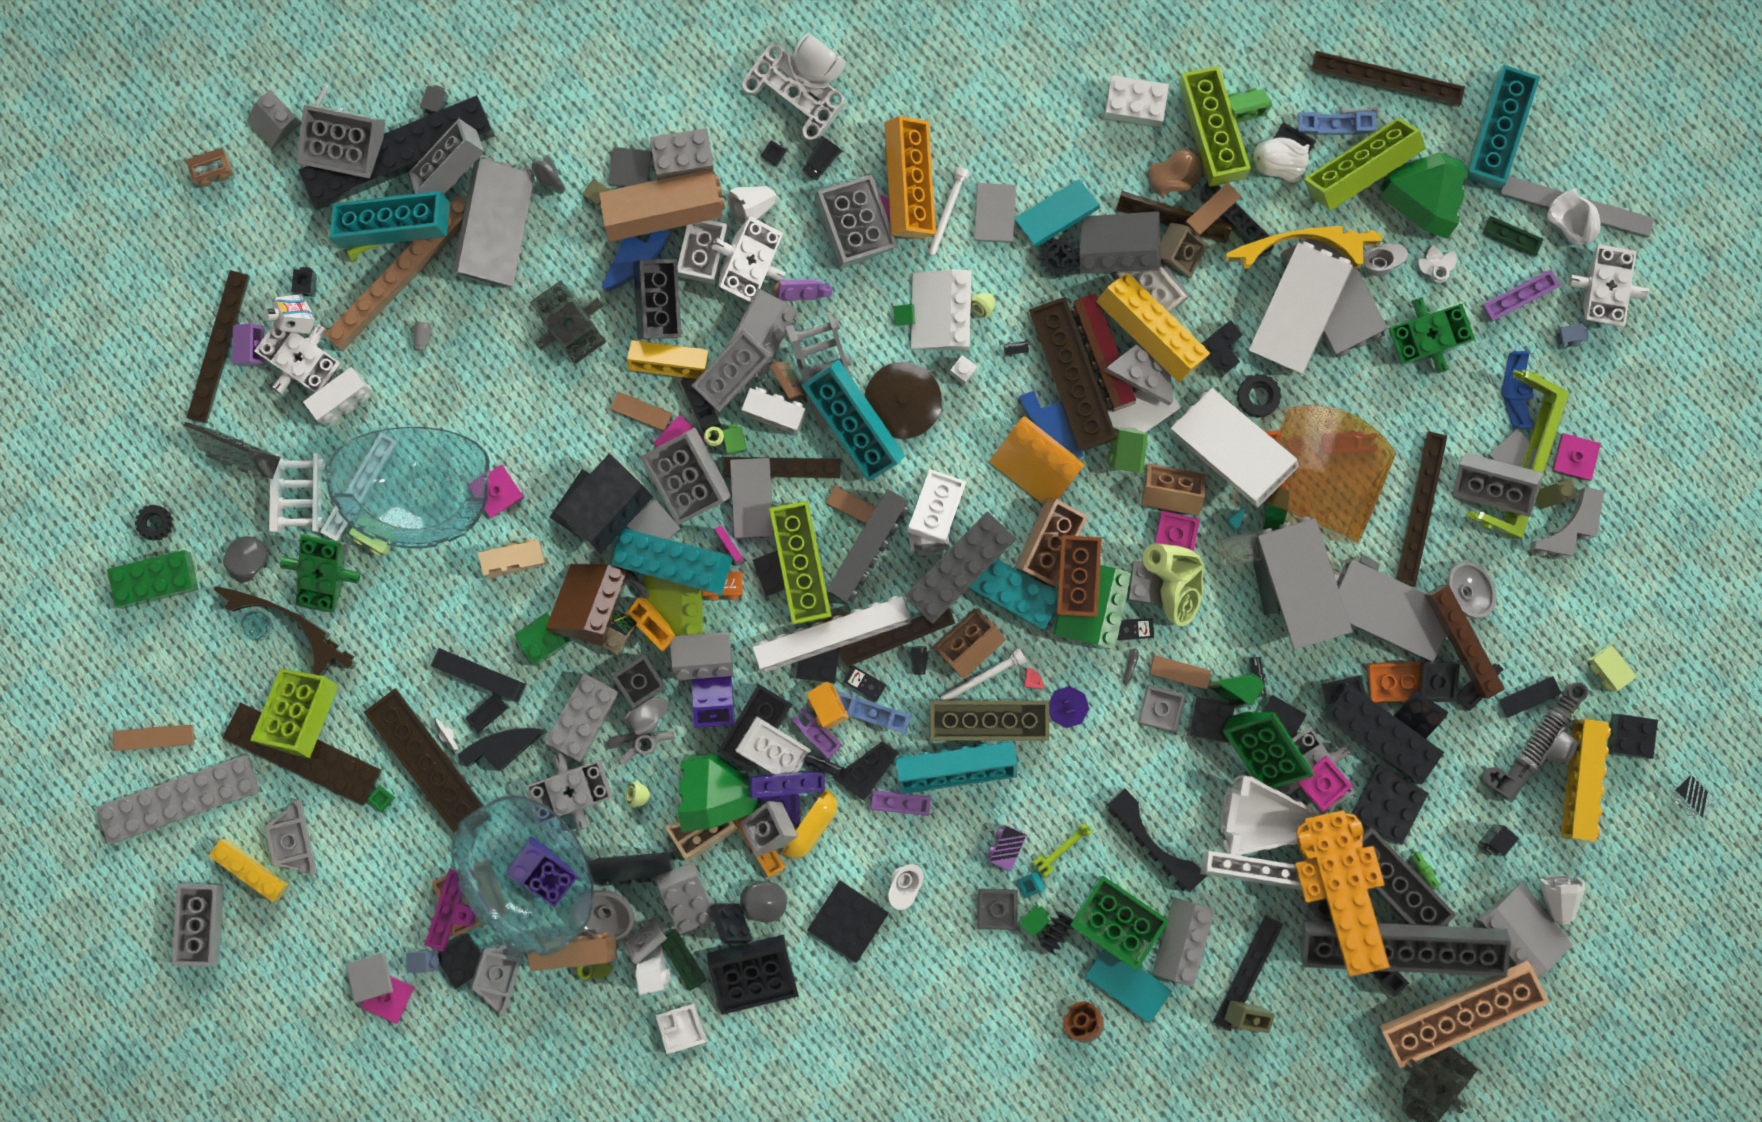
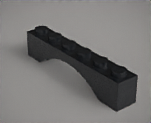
M1126 788L1119 791L1106 804L1109 807L1107 811L1114 818L1118 816L1122 821L1120 825L1128 833L1131 831L1136 836L1134 840L1140 847L1145 846L1150 851L1148 853L1150 858L1154 862L1159 861L1163 865L1161 868L1168 877L1172 875L1177 880L1175 884L1182 892L1184 890L1191 892L1207 877L1206 874H1201V869L1193 861L1174 857L1154 843L1142 823L1139 802Z
M1327 899L1312 902L1307 906L1321 921H1332ZM1369 972L1389 995L1394 997L1409 984L1399 972Z

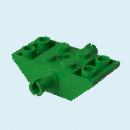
M1423 297L1412 300L1411 304L1417 317L1414 320L1388 328L1401 365L1432 358L1437 374L1446 372L1449 368L1443 354L1476 340L1463 304L1430 314L1426 309Z
M301 534L299 560L282 556L280 568L297 571L296 605L334 613L343 581L359 583L361 572L344 569L345 550L341 542Z

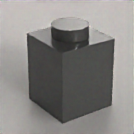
M427 85L420 104L421 110L425 113L433 114L445 109L449 97L445 89L437 85L433 87Z

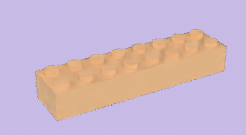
M1525 961L1508 969L1507 977L1491 976L1381 1025L1380 1028L1399 1067L1402 1068L1546 1005L1549 1001L1532 966L1528 961Z

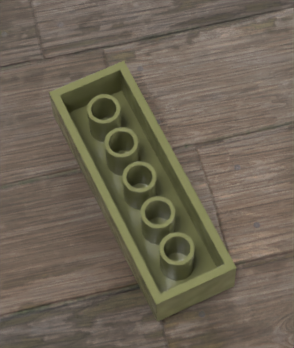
M930 701V741H1049V701Z

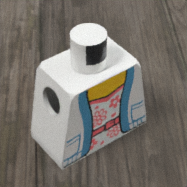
M302 294L277 297L274 299L271 309H265L263 313L266 321L274 320L278 329L285 332L309 334L315 322V317Z

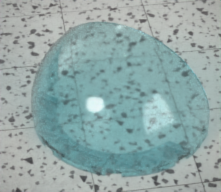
M429 427L388 428L360 435L340 446L331 456L327 466V489L329 497L339 509L338 513L361 534L373 540L376 538L387 542L386 545L399 548L423 549L437 547L440 543L451 542L467 533L481 517V513L484 507H486L490 488V461L486 451L478 443L455 432Z
M510 795L487 803L461 820L458 824V830L453 835L451 844L453 870L458 872L460 881L457 883L465 900L483 925L488 924L495 931L494 935L508 946L526 954L538 953L539 956H546L563 949L581 934L589 921L593 907L594 890L592 875L587 857L578 839L555 812L536 800ZM530 836L548 847L579 876L555 908L506 875L508 865Z

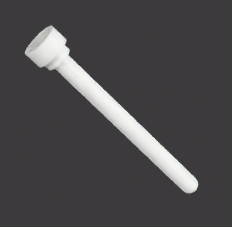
M956 167L953 174L955 176V183L928 253L930 256L936 254L962 183H965L969 178L970 171L964 168Z
M1020 648L1015 650L1010 655L1011 658L941 696L940 700L949 701L1014 664L1015 666L1018 664L1020 666L1027 661Z

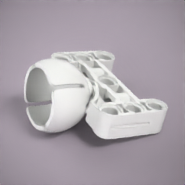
M806 33L796 44L794 55H791L777 44L769 45L744 78L742 86L746 92L752 95L759 94L766 84L810 117L803 127V135L811 141H818L846 104L845 97L833 88L830 82L837 79L843 73L847 62L810 33ZM779 49V56L773 59L771 56L772 51ZM763 65L768 66L766 74L760 73V68ZM780 69L787 73L790 77L787 78L785 75H783L780 72ZM755 80L757 86L755 89L750 90L749 83ZM793 88H797L798 95L791 98L790 91ZM810 92L814 94L816 97H818L820 100L817 101L816 99H814L811 95H809ZM834 96L840 97L838 105H832L831 103ZM827 111L829 114L828 119L821 121L820 114ZM816 127V135L810 137L808 134L809 129Z

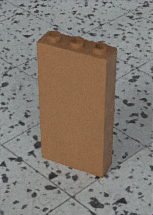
M713 168L599 193L608 242L722 218V209H725L718 175L714 176Z

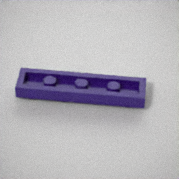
M811 771L749 777L750 798L823 792L825 790V772Z

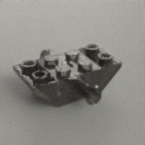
M560 280L530 302L548 327V332L534 341L540 351H543L553 342H559L574 365H576L607 343L590 320L591 315L604 307L598 297L584 307L580 306L562 280ZM568 321H570L572 324L570 328L569 326H566V323Z
M1450 1046L1427 1056L1420 1065L1413 1059L1407 1061L1413 1067L1405 1064V1070L1410 1072L1412 1076L1403 1088L1402 1111L1414 1121L1439 1122L1450 1106L1459 1114L1464 1112L1459 1106L1467 1109V1103L1458 1096L1478 1071V1068Z

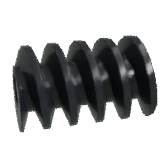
M1055 911L1058 919L1051 917L1054 925H1046L1049 932L1042 931L1045 938H1037L1040 946L1055 956L1057 954L1054 949L1061 950L1058 942H1066L1062 936H1070L1067 929L1074 930L1070 926L1073 919L1060 911Z

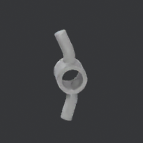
M674 731L659 733L653 737L641 735L637 738L635 746L630 748L619 761L626 765L638 753L646 755L653 753L658 742L675 739ZM647 738L648 741H651L652 747L643 751L641 749V741Z

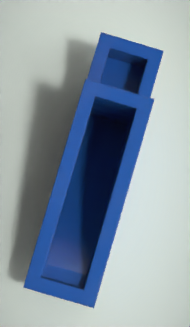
M669 231L652 232L647 243L634 237L623 239L602 285L604 291H612L633 280L634 261L655 260L670 237Z
M1034 391L1020 395L1018 399L1029 420L1077 458H1082L1083 452L1079 450L1062 401L1041 408Z

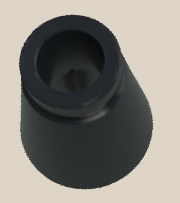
M926 646L911 647V652L909 653L914 675H925L929 651H927Z

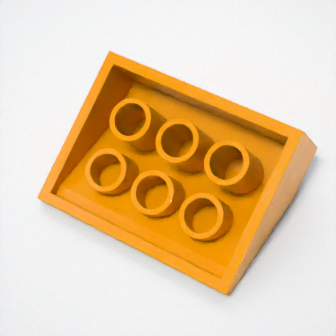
M1025 416L1019 420L989 461L1043 505L1047 498L1058 500L1086 465Z

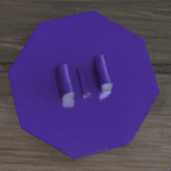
M1071 686L1056 690L1049 701V712L1052 721L1066 728L1082 724L1089 711L1085 694Z

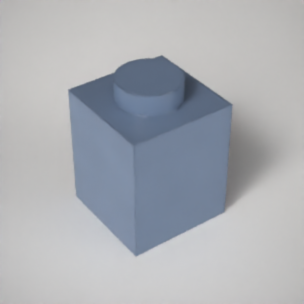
M438 950L406 953L407 973L438 971Z

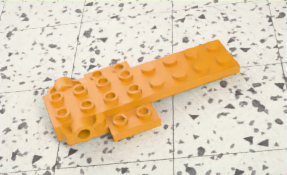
M1344 810L1306 818L1303 821L1304 824L1296 830L1297 844L1305 861L1295 863L1305 904L1327 899L1348 977L1389 968L1367 891L1368 889L1384 886V881L1374 847L1362 848L1363 828L1360 820L1353 814L1345 813Z

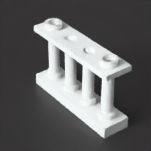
M313 453V460L286 461L280 454H270L269 532L282 533V529L285 527L312 526L313 532L321 533V528L324 526V518L321 516L322 470L325 469V460L318 453ZM288 468H313V480H285L283 478V470ZM285 488H313V499H285L282 497V492ZM285 507H313V519H285L282 517V509H285Z

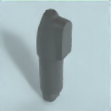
M627 570V578L630 583L634 585L644 598H649L650 594L639 578L633 572Z
M1137 649L1130 650L1127 659L1128 665L1124 674V685L1129 684L1139 658V650Z
M635 732L617 736L607 741L609 749L620 747L623 743L636 740L641 734L636 735Z

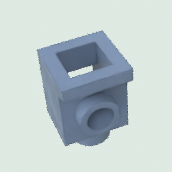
M1584 324L1561 327L1555 331L1559 350L1567 346H1580V342L1588 340V331L1584 328Z

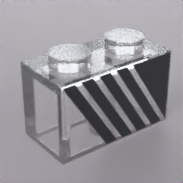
M1683 774L1668 789L1672 794L1671 798L1676 803H1681L1686 808L1685 812L1693 819H1703L1719 803L1692 774Z

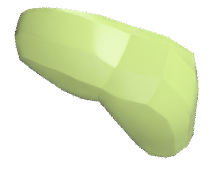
M1153 543L1144 551L1143 564L1148 571L1156 574L1163 580L1160 591L1163 611L1167 619L1177 626H1186L1194 619L1201 603L1204 564L1200 556L1192 550L1175 545Z

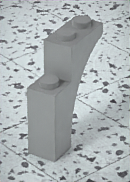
M1588 487L1579 489L1577 504L1568 522L1551 537L1531 542L1530 550L1535 551V554L1540 556L1553 554L1555 555L1554 558L1566 560L1567 557L1574 556L1576 539L1589 541L1590 538L1597 537L1604 491Z

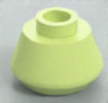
M985 292L972 296L971 308L974 313L982 318L990 317L995 307L994 297Z
M638 781L632 782L626 789L625 801L630 808L644 806L650 799L648 788Z

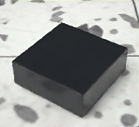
M770 140L761 157L777 167L786 154L787 149Z

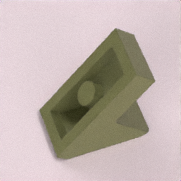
M1572 479L1539 489L1536 501L1539 510L1575 499L1578 496Z

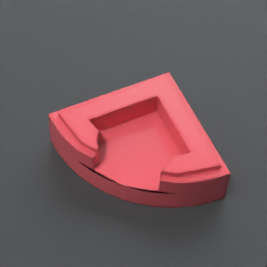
M1026 668L1024 687L1044 690L1041 676L1035 670Z

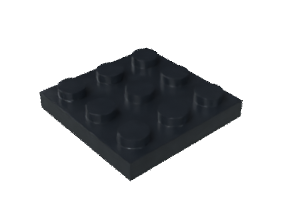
M1376 765L1351 814L1355 815L1365 826L1372 827L1376 832L1402 845L1429 793L1381 765Z
M839 880L807 931L857 963L889 912Z

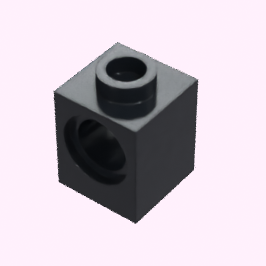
M309 267L293 269L291 292L294 295L302 294L306 297H315L317 274ZM308 277L307 284L301 285V280Z

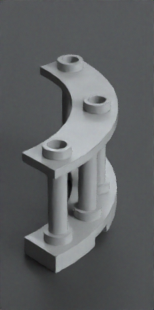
M831 312L827 313L829 323L802 332L799 330L795 331L793 324L786 326L804 383L837 360H840L851 376L848 368L851 362L848 354L844 355L837 333L840 326L837 318H832ZM832 330L834 339L806 348L800 346V342H803V339ZM837 346L840 359L813 368L811 366L807 367L804 359L808 357L807 355ZM810 399L819 429L827 427L825 419Z

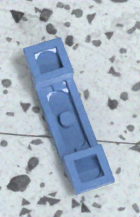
M1298 112V132L1316 135H1351L1376 132V112H1356L1355 114Z
M838 691V696L849 716L906 734L912 715Z

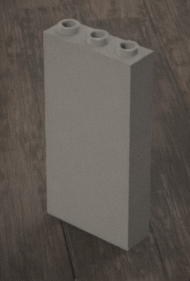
M481 157L474 162L452 274L503 288L513 287L535 174L529 173V170L526 168H512L511 164L505 162L495 163L493 159L488 157Z
M1312 239L1304 240L1314 245V249L1321 252L1324 249L1333 253L1331 257L1336 259L1340 257L1345 258L1339 251L1323 242ZM1297 244L1280 254L1286 268ZM1357 268L1352 269L1322 334L1332 357L1336 355L1342 357L1350 353L1349 349L1354 346L1357 349L1367 344V340L1371 338L1377 340L1383 337V332L1388 329Z
M1310 517L1299 519V523L1292 526L1290 522L1279 526L1280 529L1272 531L1271 528L1260 531L1261 535L1257 537L1293 650L1353 632L1316 518L1310 520Z
M1346 559L1338 577L1337 585L1350 625L1425 661L1434 662V659L1436 660L1440 654L1439 648L1441 643L1446 640L1447 635L1424 595L1426 593L1358 561Z

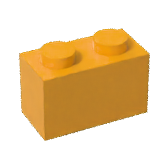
M825 682L807 692L809 698L807 702L811 709L815 710L817 714L816 721L820 727L830 730L849 719L833 684Z

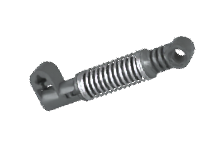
M1581 682L1567 685L1562 697L1559 699L1560 701H1557V705L1550 707L1547 711V717H1543L1544 721L1541 720L1542 725L1538 724L1539 728H1535L1537 732L1533 731L1535 735H1530L1532 739L1528 738L1529 742H1525L1527 746L1524 745V750L1521 749L1522 753H1518L1514 759V765L1508 774L1497 767L1487 768L1481 774L1482 783L1505 800L1513 802L1531 774H1535L1539 770L1538 766H1541L1540 760L1552 745L1558 732L1562 729L1560 726L1568 727L1570 725L1571 714H1574V710L1578 708L1577 706L1588 696L1587 686ZM1574 687H1576L1580 692L1578 698L1574 697L1572 694V690ZM1495 773L1494 777L1496 779H1501L1502 777H1504L1503 781L1501 782L1498 788H1496V785L1499 782L1496 780L1490 781V774Z

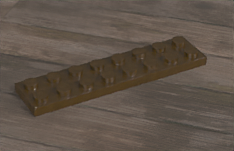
M1066 297L1029 309L1080 452L1117 440L1114 427Z
M397 688L364 711L365 715L457 838L490 814Z
M239 703L222 737L223 739L365 806L382 769L317 739L310 759L252 742L250 740L262 712L244 703Z

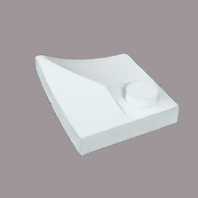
M695 1003L656 1015L667 1054L708 1042Z

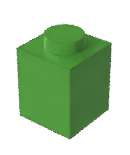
M737 424L727 426V429L723 430L728 455L747 452L742 426L738 427Z

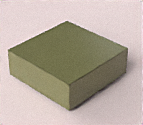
M593 179L582 194L599 206L601 204L599 193L609 191V189Z

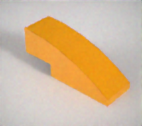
M638 597L627 611L637 622L636 626L661 651H664L676 637L666 620L646 598Z

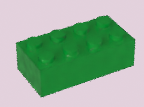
M185 550L107 569L116 608L124 609L199 590L191 552Z

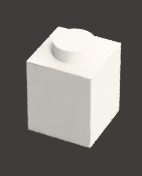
M962 355L950 370V375L963 385H966L977 371L978 366Z

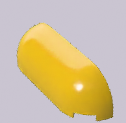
M825 788L797 828L796 833L798 837L788 843L781 851L784 856L793 859L802 858L815 846L837 812V800L831 791Z

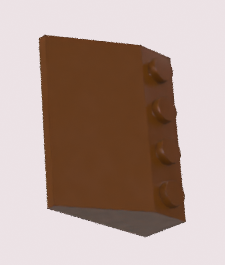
M570 564L545 630L603 646L626 585L627 570L609 564Z

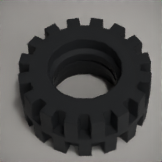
M149 505L143 507V510L140 509L138 511L140 514L135 517L137 519L135 525L137 526L136 530L141 536L156 541L166 538L167 534L172 532L171 528L174 527L172 521L174 519L167 509L158 505ZM152 515H159L162 520L161 526L158 530L151 531L147 526V520Z

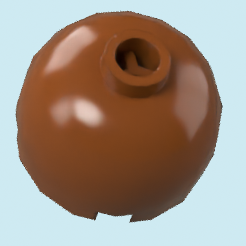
M1087 1001L1077 1002L1070 1006V1011L1063 1018L1065 1032L1073 1040L1080 1043H1090L1096 1040L1104 1029V1018L1101 1011Z

